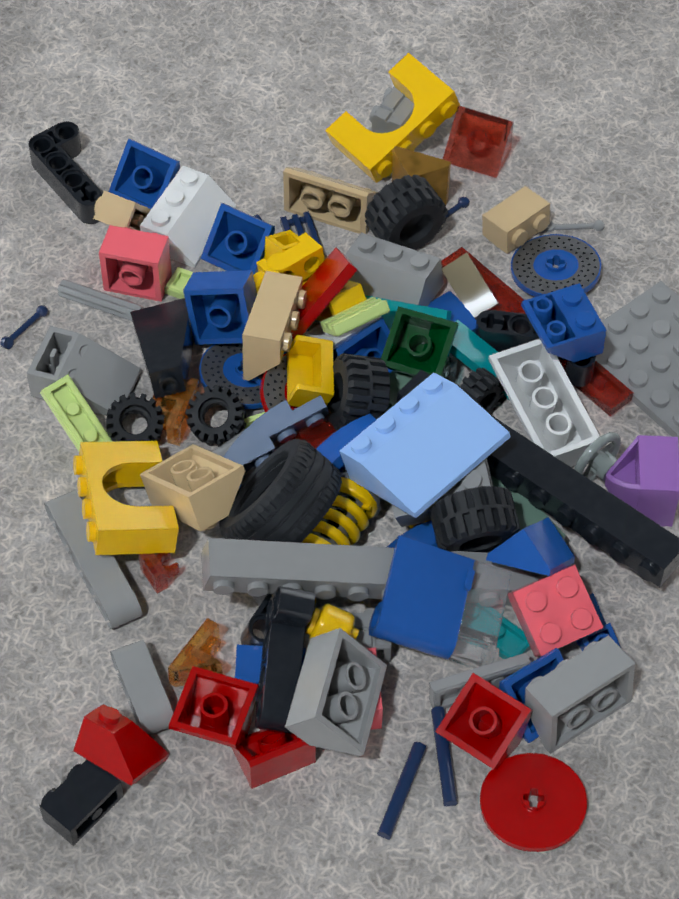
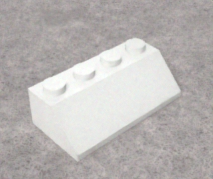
M540 338L489 355L488 360L530 440L570 467L575 466L583 452L600 436L558 357L546 351Z

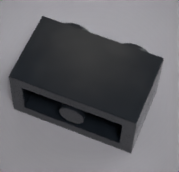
M86 759L82 764L75 765L69 771L66 780L57 789L52 788L45 794L39 805L42 819L74 846L123 797L121 781Z

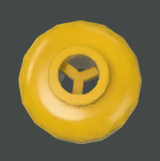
M325 604L321 609H314L305 633L310 635V641V638L341 628L356 640L359 629L354 627L355 617L352 613L331 604Z

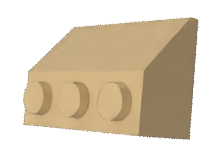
M285 167L283 171L284 211L303 216V212L309 211L313 220L358 234L368 233L369 227L365 222V212L368 210L369 202L373 200V196L378 192L317 174L313 171L298 167Z
M270 271L265 272L242 334L243 380L250 381L279 365L284 352L290 351L292 343L291 331L297 330L300 318L298 310L304 309L307 299V291L302 290V277Z
M192 444L144 471L140 476L151 506H174L178 521L201 532L214 528L220 520L229 515L245 469L243 465Z

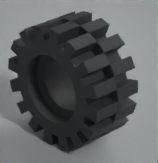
M477 368L476 371L469 373L468 378L465 376L462 379L463 383L459 387L492 415L494 407H498L500 404L498 400L504 396V388L499 379L488 370Z
M214 385V389L211 390L207 386L203 388L204 393L200 394L197 391L194 394L196 396L194 401L192 399L189 400L188 405L190 409H186V416L188 417L186 421L190 430L199 441L205 442L212 447L214 444L220 447L224 444L223 442L239 434L241 428L245 429L246 423L244 419L247 418L242 402L229 388L224 387L223 390L219 385ZM217 405L225 407L228 411L226 422L219 427L208 426L205 422V414L208 409Z
M136 392L130 393L129 398H126L125 394L120 396L119 402L114 400L111 404V409H108L106 419V432L113 442L158 441L159 443L161 434H163L164 415H162L160 405L155 406L156 400L152 397L149 401L146 400L147 395L141 393L140 398L136 397ZM130 414H139L146 419L147 428L142 433L131 434L122 425L124 418Z

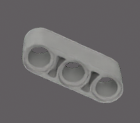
M144 640L110 651L114 668L119 672L117 675L126 698L130 699L128 703L137 725L148 735L169 728L168 725L172 718L173 710Z

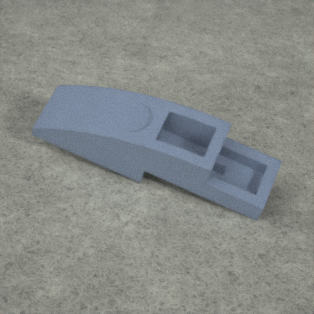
M319 396L294 410L291 409L287 400L274 406L241 433L230 446L224 458L243 465L245 472L255 467L257 468L276 450L273 443L277 441L285 443L297 435L296 431L303 427L313 428L325 421L324 416L328 415L329 411L323 398Z

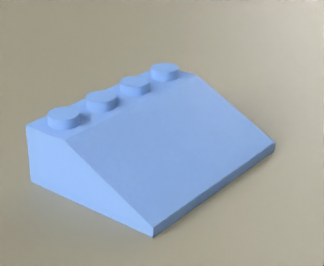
M433 373L339 452L350 480L417 518L511 436L508 430L457 384Z

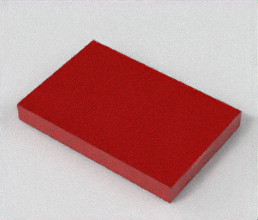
M337 247L334 248L302 286V290L307 291V299L304 309L298 310L300 312L297 330L291 331L293 339L296 335H303L357 272V268Z

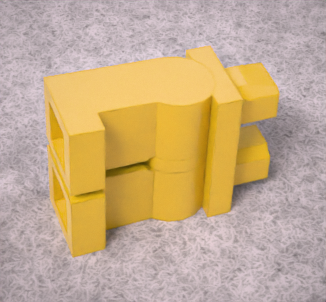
M305 232L296 238L297 244L284 252L271 255L267 261L263 258L256 262L258 272L253 277L257 294L266 271L302 277L303 286L325 260L323 247Z

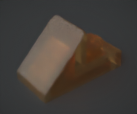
M189 379L186 391L157 399L153 395V399L156 400L155 406L160 405L162 414L165 415L163 430L167 433V443L180 446L188 427L186 421L188 419L186 409H190L188 402L190 399L194 401L196 399L194 394L197 391L200 392L199 379Z
M207 618L170 664L168 674L169 683L172 686H184L192 666L223 674L222 663L213 657L221 644L218 623Z

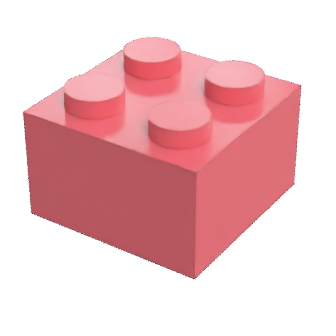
M110 225L99 250L104 291L162 302L165 295L164 288L172 276L169 237L158 233Z
M576 565L568 566L551 576H545L507 593L534 656H543L555 648L563 647L603 628Z

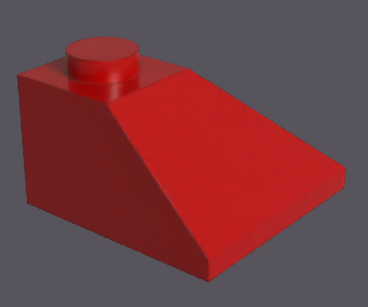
M105 704L84 716L73 750L131 786L164 763L170 755L169 752L132 720L120 714L117 709Z

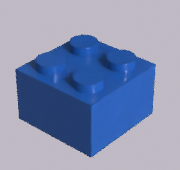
M252 270L193 272L183 289L195 345L243 343L242 334L257 296Z

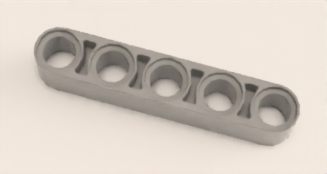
M73 490L45 502L44 506L50 521H55L52 525L63 545H68L66 550L77 570L82 571L79 574L91 596H96L93 599L105 621L109 620V623H107L108 627L113 629L142 616L140 604L114 556L95 555L93 542L87 541L86 526L88 519H83L82 499L78 496L77 491Z

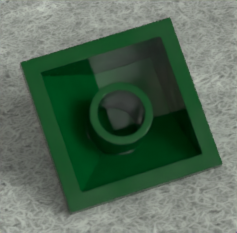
M398 306L381 359L384 360L388 369L415 376L421 369L429 375L436 373L442 376L459 323Z

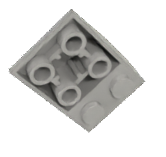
M50 326L27 371V378L31 396L43 399L40 394L41 390L69 375L92 411L107 416L108 409H111V404L114 400L119 402V397L124 394L126 398H129L140 375L141 368L80 333Z

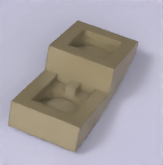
M468 253L463 254L442 268L444 275L459 300L475 319L481 312L490 310L499 304Z

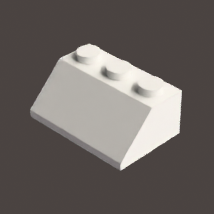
M182 166L140 224V231L168 236L170 259L195 268L201 260V255L221 203L236 208V204L209 175Z

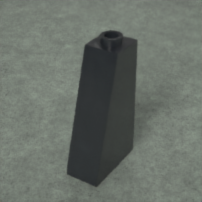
M185 298L130 312L155 399L186 391L194 338Z

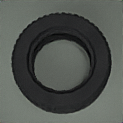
M299 439L288 441L267 457L238 489L229 515L219 522L221 535L225 539L301 543L319 524L335 501L342 485L339 469L331 464L309 442Z

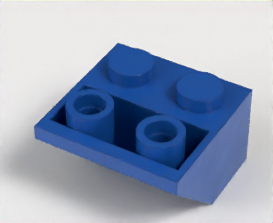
M580 283L521 302L523 310L548 353L572 362L603 353L606 328Z

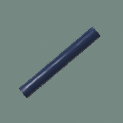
M437 706L431 709L443 804L445 807L456 806L458 802L450 744L447 739L435 732L445 717V708Z
M414 742L377 832L379 837L391 839L426 751V746L421 742Z

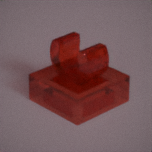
M154 553L138 554L140 570L155 592L158 594L169 588L168 578L175 577L179 573V564L177 562L170 566L163 565L171 560L170 553H158L157 556Z

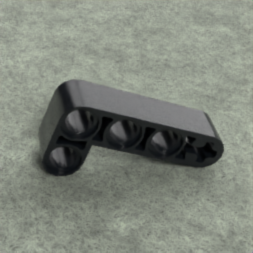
M63 121L33 136L28 144L33 168L83 223H99L100 221L93 219L95 215L94 207L97 199L102 196V192L73 161V158L77 157L81 152L78 126L74 122Z
M486 310L477 316L475 334L498 352L539 339L526 314ZM596 355L577 362L566 360L565 372L573 386L583 387L592 381Z
M279 586L269 600L265 618L255 715V727L257 729L292 733L285 728V724L301 672L304 632L313 615L315 604L314 592Z

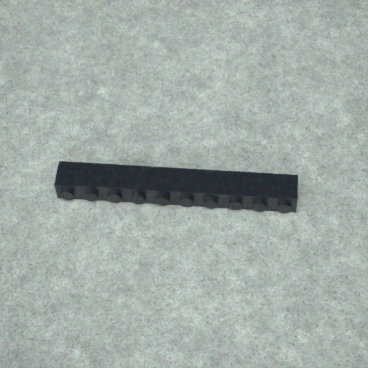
M421 369L397 392V402L430 375ZM492 416L509 431L511 437L487 457L491 476L502 482L510 491H516L528 499L535 508L542 509L553 516L559 524L569 527L580 534L589 544L596 545L607 552L616 562L623 563L637 572L643 580L652 582L660 588L679 566V537Z

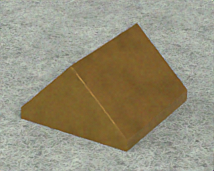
M395 146L392 160V181L397 178L401 179L406 175H410V177L413 175L424 177L446 205L449 196L451 162Z

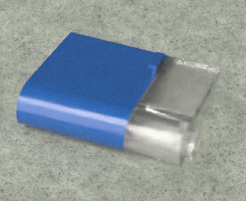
M399 535L397 536L383 599L375 607L371 616L369 636L471 668L497 662L499 648L496 646L512 572Z

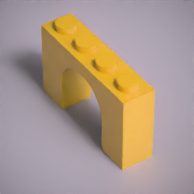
M410 53L388 71L394 87L414 103L412 115L403 126L388 133L372 132L345 111L325 130L331 143L376 183L392 173L393 149L395 146L414 151L421 142L431 137L436 128L446 119L451 118L460 107L455 91Z
M158 441L80 442L79 455H74L73 471L74 475L80 476L77 483L78 496L84 497L82 500L83 519H88L86 526L87 541L93 542L95 555L175 553L179 526L174 506H130L114 500L107 494L111 490L122 487H144L140 474L162 462Z

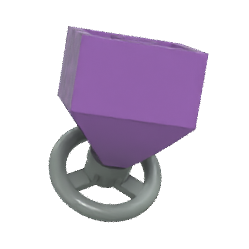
M606 433L591 443L578 459L574 469L583 474L586 465L589 464L583 474L585 477L592 481L599 477L605 482L608 492L660 526L672 527L679 500L678 437L638 435L619 459L616 458V455L620 449L621 438L617 433ZM611 442V443L608 444L605 448H603L602 450H600L604 445H606L607 443Z

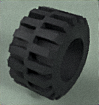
M406 175L401 179L393 180L388 185L386 184L380 192L373 196V200L369 202L368 210L365 212V222L375 237L416 250L424 247L441 231L442 225L446 222L448 211L445 203L424 177L419 175L410 177V175Z
M340 354L333 363L334 396L327 405L329 414L325 416L327 426L333 433L348 423L368 414H371L377 420L388 411L390 401V378L384 360L368 356Z
M482 486L458 491L435 503L429 511L437 547L450 552L486 553L494 550L521 531L512 493L509 489L503 487Z

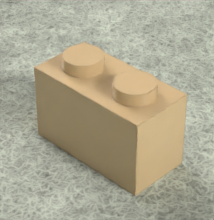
M524 186L482 215L483 236L508 254L548 227L550 224V203Z
M104 190L102 196L95 203L93 219L108 225L127 227L140 231V224L151 209Z

